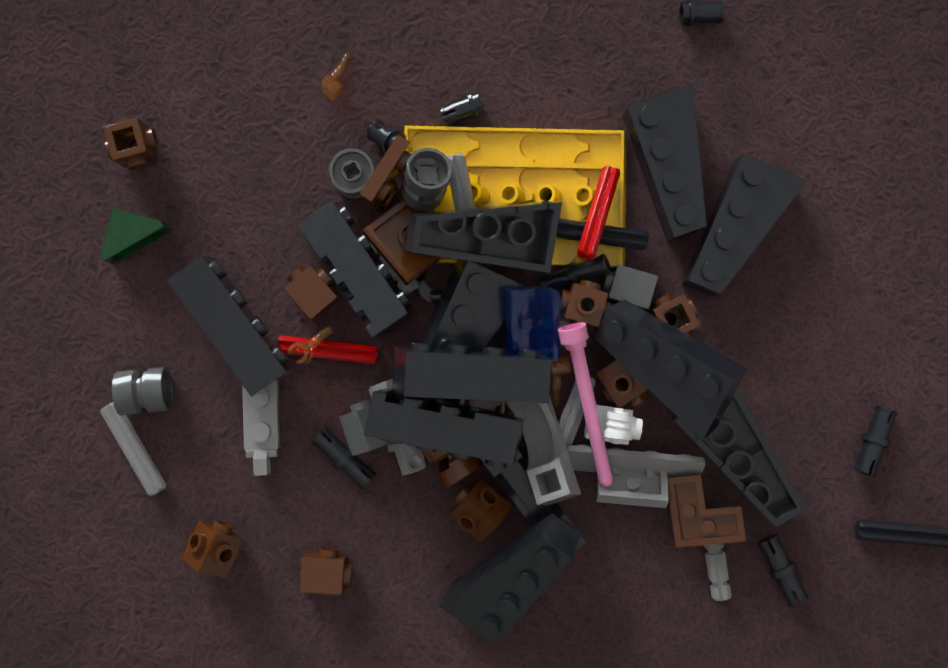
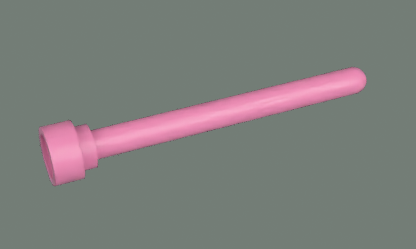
M572 323L558 328L560 343L565 345L566 350L570 351L598 480L602 486L608 487L612 484L613 478L584 347L587 346L586 340L589 338L586 323Z

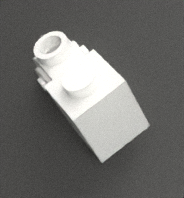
M596 404L604 441L628 445L629 440H640L643 420L633 417V410ZM585 424L584 437L589 439L587 426Z

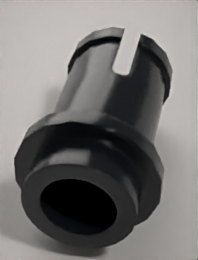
M687 0V2H681L679 20L680 23H686L687 26H692L693 23L723 22V1L694 2V0Z
M468 92L467 97L439 107L447 127L472 116L479 118V114L485 112L477 92L472 95Z
M381 121L373 122L375 126L380 128L379 130L371 124L367 129L368 139L381 146L385 153L397 135L406 139V135L401 130H393Z

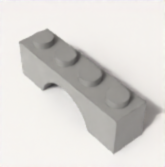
M550 395L549 404L505 401L515 417L525 419L522 433L529 458L526 471L537 505H552L581 495Z

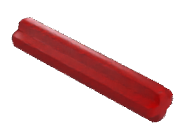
M604 166L602 168L577 250V256L582 259L593 260L596 256L619 180L620 171L618 168H612L611 166Z
M279 336L277 342L287 355L371 365L377 364L379 349L376 346L291 336Z

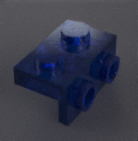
M545 285L505 289L506 354L518 355L519 349L540 350V357L552 359V361L560 359L562 344L560 343L558 328H560V314L562 313L563 304L559 291Z

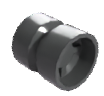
M348 148L340 151L333 157L329 166V175L332 183L342 196L349 200L359 201L363 199L360 196V192L376 168L371 158L365 152L359 149Z
M422 148L410 155L401 185L402 198L408 206L419 211H429L441 204L452 174L450 160L444 153L437 149Z
M167 367L149 368L142 375L138 370L115 372L112 380V398L119 416L141 414L144 408L149 413L171 411L174 398L172 377Z

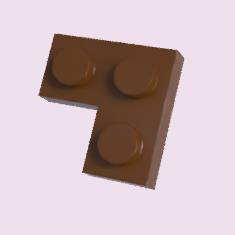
M400 135L396 136L360 192V196L368 207L378 213L382 211L383 207L389 209L398 195V191L395 190L398 186L395 177L399 171L401 173L405 172L407 160L413 151L410 141Z
M702 474L668 478V496L676 548L747 541L742 505L707 509Z

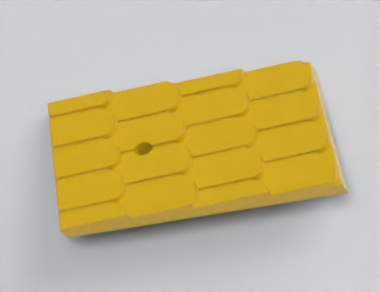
M405 126L404 128L406 139L410 141L413 148L411 154L422 148L437 149L446 156L457 153L464 154L475 208L547 201V196L552 192V197L548 201L562 202L561 219L586 222L602 168L604 166L618 168L620 176L605 225L626 228L627 132L624 130ZM450 182L443 201L438 207L433 209L435 212L455 210ZM556 238L552 266H567L568 263L574 261L577 264L587 261L577 256L580 241ZM599 244L595 257L605 254L611 267H615L618 264L625 266V248ZM443 257L437 263L455 264L457 259Z

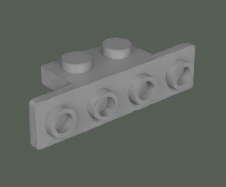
M580 444L576 446L568 445L566 447L573 470L597 472L590 446ZM606 448L613 481L610 486L604 487L599 483L597 475V502L666 508L669 501L668 478L702 474L705 467V458L695 457L690 454L673 455L662 454L656 451L640 452L624 450L622 448Z

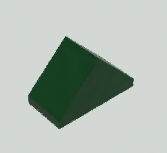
M113 208L100 257L104 262L115 264L168 234L172 229L168 224L160 220Z

